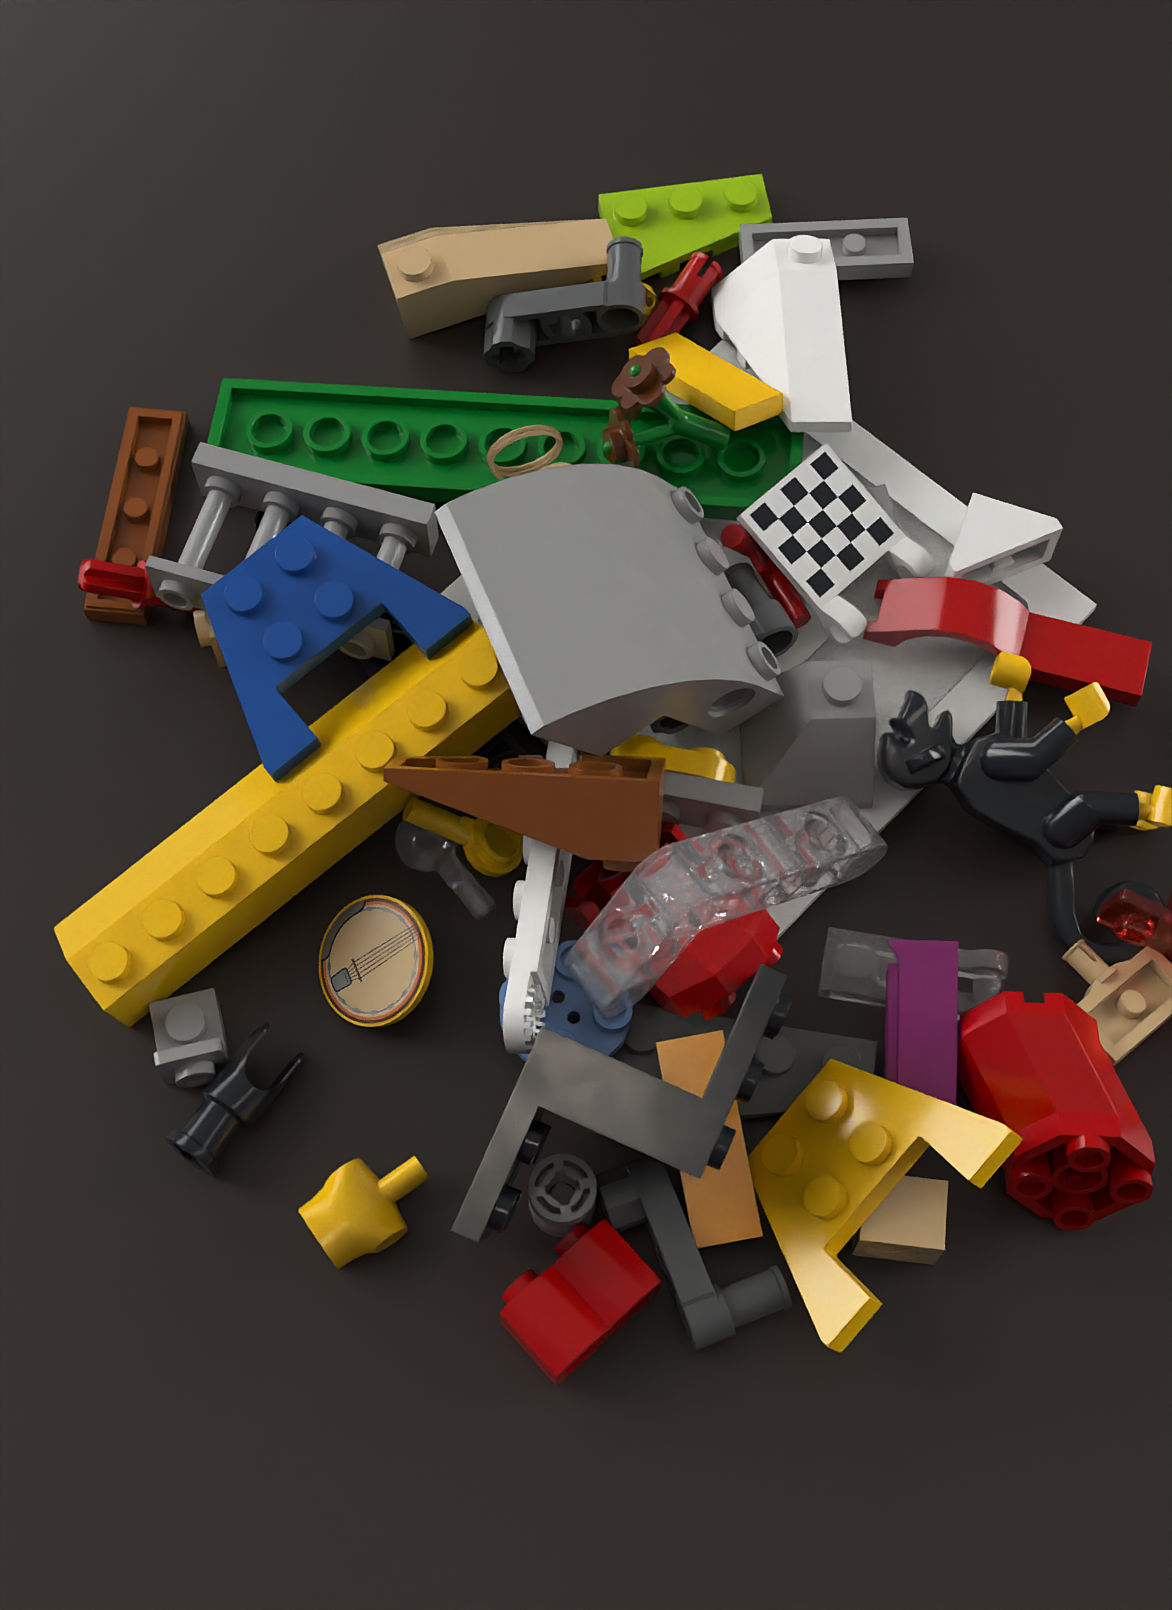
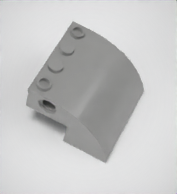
M576 464L546 468L507 478L447 502L434 512L531 735L603 756L663 715L723 736L767 706L785 697L775 678L781 673L780 665L768 646L761 641H757L749 625L755 620L754 612L746 598L737 589L731 588L724 574V571L729 568L728 559L721 547L711 537H706L699 523V520L704 517L702 506L694 494L685 486L677 488L665 480L637 468L616 464Z

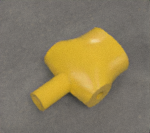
M415 1155L382 1179H379L361 1158H356L334 1171L327 1179L323 1188L310 1201L300 1207L298 1211L332 1263L339 1270L353 1259L367 1253H377L388 1248L408 1231L405 1220L395 1202L430 1179Z

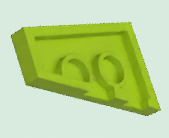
M762 174L599 194L598 197L600 219L606 218L613 238L630 237L642 244L641 280L657 273L660 278H664L680 270V263L689 260L695 252H701L713 257L739 246L740 225L772 223V214Z

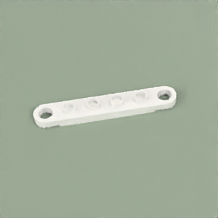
M549 741L546 760L555 762V768H569L570 763L579 762V755H586L588 752ZM523 835V858L525 864L528 865L525 881L518 880L516 882L513 893V912L515 919L518 921L516 937L506 939L503 951V970L505 977L508 979L503 1011V1037L507 1052L515 1054H530L541 1027L545 1028V1023L540 1022V1018L546 1017V1010H543L544 1006H549L572 853Z

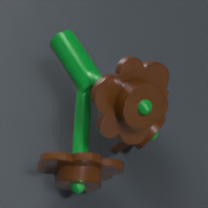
M663 347L653 348L645 356L636 355L632 357L612 385V394L619 405L609 410L610 422L607 425L608 429H604L602 432L603 450L611 464L639 468L640 457L636 446L674 435H680L723 450L728 443L731 433L730 428L681 410L666 394V384L673 380L676 375V369L669 363L670 354ZM643 407L649 408L668 420L665 425L637 433L632 432L629 422L634 421L638 417Z

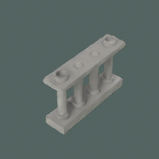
M200 442L191 463L200 493L206 497V500L178 563L149 555L145 568L156 597L160 598L164 603L179 610H191L193 607L206 610L200 594L224 575L206 571L203 568L229 508L239 505L264 512L246 558L286 528L287 523H292L303 515L345 540L355 536L380 543L381 548L377 558L399 570L405 554L414 552L429 557L432 556L439 538L437 517L434 513L436 507L433 503ZM379 616L341 646L339 650L358 659H369L373 656L391 661L395 648L390 620L382 619Z

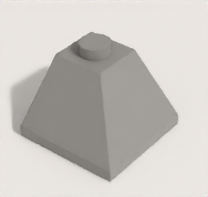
M871 660L807 661L780 673L775 678L785 697L777 702L775 701L739 725L743 785L764 789L761 811L872 808L874 796L876 711Z

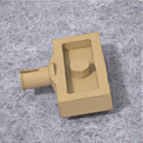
M1080 939L1077 944L1075 943L1063 955L1062 959L1066 960L1091 985L1087 989L1084 998L1077 1005L1097 1020L1100 1043L1113 1067L1172 1017V963L1151 943L1131 960L1116 963L1111 967L1083 939Z

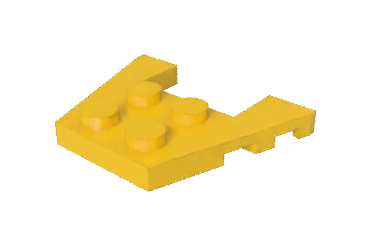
M830 1059L749 1154L748 1162L755 1191L819 1337L827 1347L842 1353L882 1306V1303L837 1258L840 1250L930 1145L967 1180L981 1189L1023 1139L1003 1123L834 1059Z

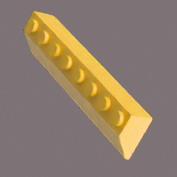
M472 620L473 624L430 659H427L415 644L410 646L309 726V729L318 738L321 746L278 781L275 782L262 763L53 928L66 961L106 1013L129 1028L150 1012L149 1003L168 998L402 811L411 797L418 798L420 796L418 794L384 782V767L395 756H471L522 715L483 626Z

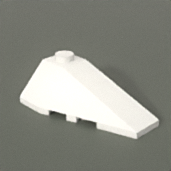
M797 235L790 239H772L711 288L710 299L715 330L722 340L730 339L738 349L737 360L744 370L753 369L762 382L783 393V413H780L778 416L790 432H851L852 414L838 278L830 239H818L810 235Z

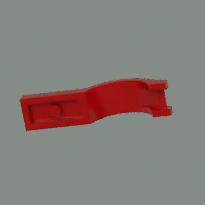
M953 577L885 579L878 580L873 598L881 599L882 603L877 621H867L863 635L864 640L896 647L905 640L923 636L949 637L973 643L993 653L995 656L1004 651L1024 657L1031 665L1029 681L1074 692L1094 682H1098L1108 700L1134 707L1137 706L1142 696L1152 642L1031 613L1024 604L1003 590L975 580Z

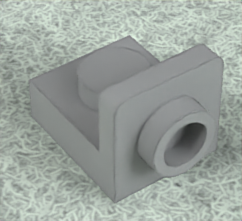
M206 989L149 1003L157 1052L153 1054L155 1067L166 1085L176 1083L178 1087L189 1088L212 1082L216 1077V1073H219L230 1060L219 998L215 989Z

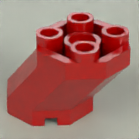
M662 821L660 849L656 863H644V869L640 871L619 872L605 869L603 867V860H595L576 877L572 885L579 898L569 896L565 898L564 909L574 922L646 988L664 1011L684 1018L699 1012L705 1020H710L725 1012L736 999L735 991L753 974H756L761 964L772 967L781 958L784 950L776 940L780 927L767 910L691 844L676 823Z
M1003 991L960 1015L958 1025L959 1040L957 1041V1077L976 1114L1005 1124L1023 1139L1002 1164L1005 1172L1006 1193L1039 1217L1053 1218V1222L1058 1228L1076 1231L1090 1227L1095 1220H1101L1133 1204L1148 1200L1153 1191L1151 1177L1155 1166L1152 1140L1100 1043L1097 1020L1063 993H1044L1045 1003H1027L1024 1000V992Z

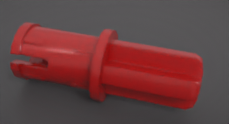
M695 252L691 255L689 262L672 286L663 288L658 294L659 304L636 334L638 345L675 332L679 334L687 323L696 321L699 316V305L714 284L722 277V269L715 260H713L704 275L699 277L698 273L709 256L701 252Z
M90 558L83 559L80 564L77 582L78 588L81 591L129 599L135 609H144L147 605L179 610L167 605L160 598L156 597L145 568L146 560L140 561L136 567ZM193 607V609H191V610H179V611H185V612H188V613H193V611H197V610H199V609Z

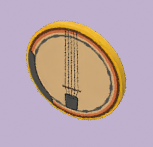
M369 895L349 903L332 920L320 948L319 978L327 1001L343 1019L359 1026L384 1027L402 1020L421 1001L431 979L434 953L429 930L420 914L408 903L398 898L385 895Z

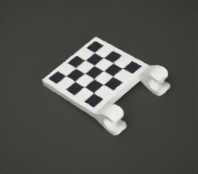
M827 443L736 518L815 610L825 631L838 645L847 644L867 626V621L863 614L838 594L885 554L897 579L923 578L935 566L932 556L923 547L904 535Z

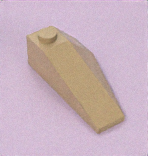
M605 218L428 228L377 246L408 337L412 339L485 315L489 302L497 296L576 285L591 280L593 277L606 275L608 258L606 249L608 243L614 238Z

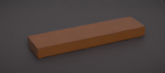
M129 407L95 560L136 567L140 561H147L149 555L162 558L190 427L187 412ZM87 593L83 610L88 620L147 625L151 606L147 605L144 609H135L129 599Z

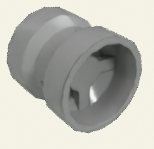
M554 1154L544 1158L534 1167L528 1179L529 1210L533 1221L543 1232L554 1237H565L573 1228L583 1222L587 1226L591 1224L596 1213L597 1181L593 1170L583 1159L571 1154Z

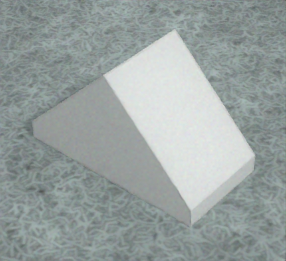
M972 493L944 577L975 580L991 585L1040 565L1051 559L1063 527L1057 518Z

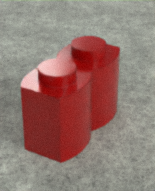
M605 1218L591 1229L584 1222L577 1225L554 1248V1252L559 1259L539 1276L533 1269H529L519 1276L501 1296L507 1305L499 1312L500 1323L555 1386L580 1367L609 1337L632 1319L660 1291L662 1280Z

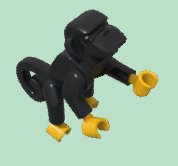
M1003 651L994 660L988 682L991 685L1007 689L1005 700L997 701L995 733L974 739L962 745L957 744L953 738V718L949 710L941 712L937 715L933 726L930 727L928 723L927 701L920 693L908 690L904 694V701L897 718L889 720L893 733L886 732L879 738L877 766L885 782L900 791L918 790L935 784H943L951 790L964 812L988 827L1027 844L1046 866L1048 920L1055 938L1066 951L1075 943L1077 944L1080 939H1083L1108 966H1112L1116 963L1131 960L1150 943L1154 946L1164 931L1166 907L1161 896L1151 886L1141 881H1123L1108 887L1098 897L1094 906L1093 917L1098 924L1108 926L1114 925L1118 921L1120 910L1124 906L1133 905L1137 909L1139 921L1126 937L1118 941L1101 943L1092 939L1082 930L1075 913L1073 862L1086 856L1093 843L1094 831L1096 829L1116 830L1117 826H1128L1137 830L1147 831L1159 827L1172 826V788L1155 785L1153 794L1143 791L1123 793L1082 790L1070 793L1049 770L1055 762L1079 742L1076 734L1108 715L1110 703L1100 684L1094 682L1065 697L1064 700L1073 717L1065 722L1056 717L1032 739H1027L1028 702L1022 701V694L1027 687L1031 675V665L1024 657Z

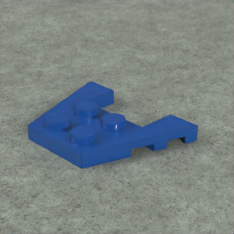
M303 515L200 594L263 766L275 782L321 746L315 734L281 695L385 612L391 616L427 659H430L473 624L471 614L463 606Z

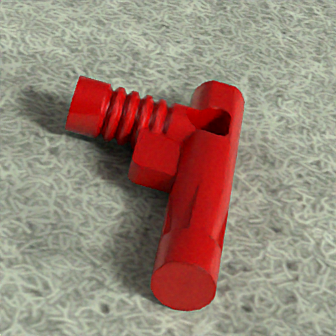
M741 523L739 525H727L721 532L722 544L750 559L773 599L780 602L796 629L807 624L811 619V615L792 583Z

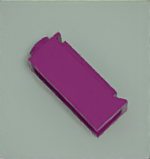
M886 939V944L894 955L896 963H886L884 1079L956 1106L958 941Z

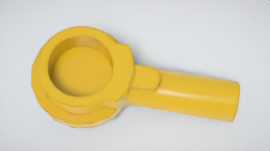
M414 796L406 804L403 820L463 845L467 860L482 874L500 877L507 875L519 866L523 857L522 834L480 818L474 820L466 816L460 817Z

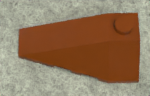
M519 755V758L503 760L502 768H488V759L480 756H395L384 767V782L587 860H603V867L605 869L619 872H634L643 870L644 863L657 862L660 849L666 758L579 755V762L570 763L569 768H555V762L545 760L541 755Z

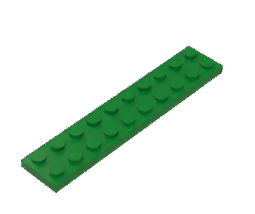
M222 378L207 444L421 501L450 502L469 492L499 482L491 474L487 464L486 456L488 451L500 437L524 426L539 424L551 426L561 433L564 446L558 457L550 464L566 462L571 465L611 464L603 450L602 432L604 429H608L607 425L610 422L609 410L618 407L619 403L615 400ZM677 404L681 410L720 423L692 405ZM643 407L638 417L629 423L632 432L637 433L665 425L668 420L649 408ZM777 415L736 432L731 429L728 443L723 450L680 435H674L636 446L640 457V466L637 469L651 473L677 488L682 486L688 488L702 506L704 511L702 519L738 521L736 518L802 463L804 432H790ZM537 435L517 440L504 447L496 455L494 463L502 467H513L533 462L548 453L554 447L556 439L552 436Z

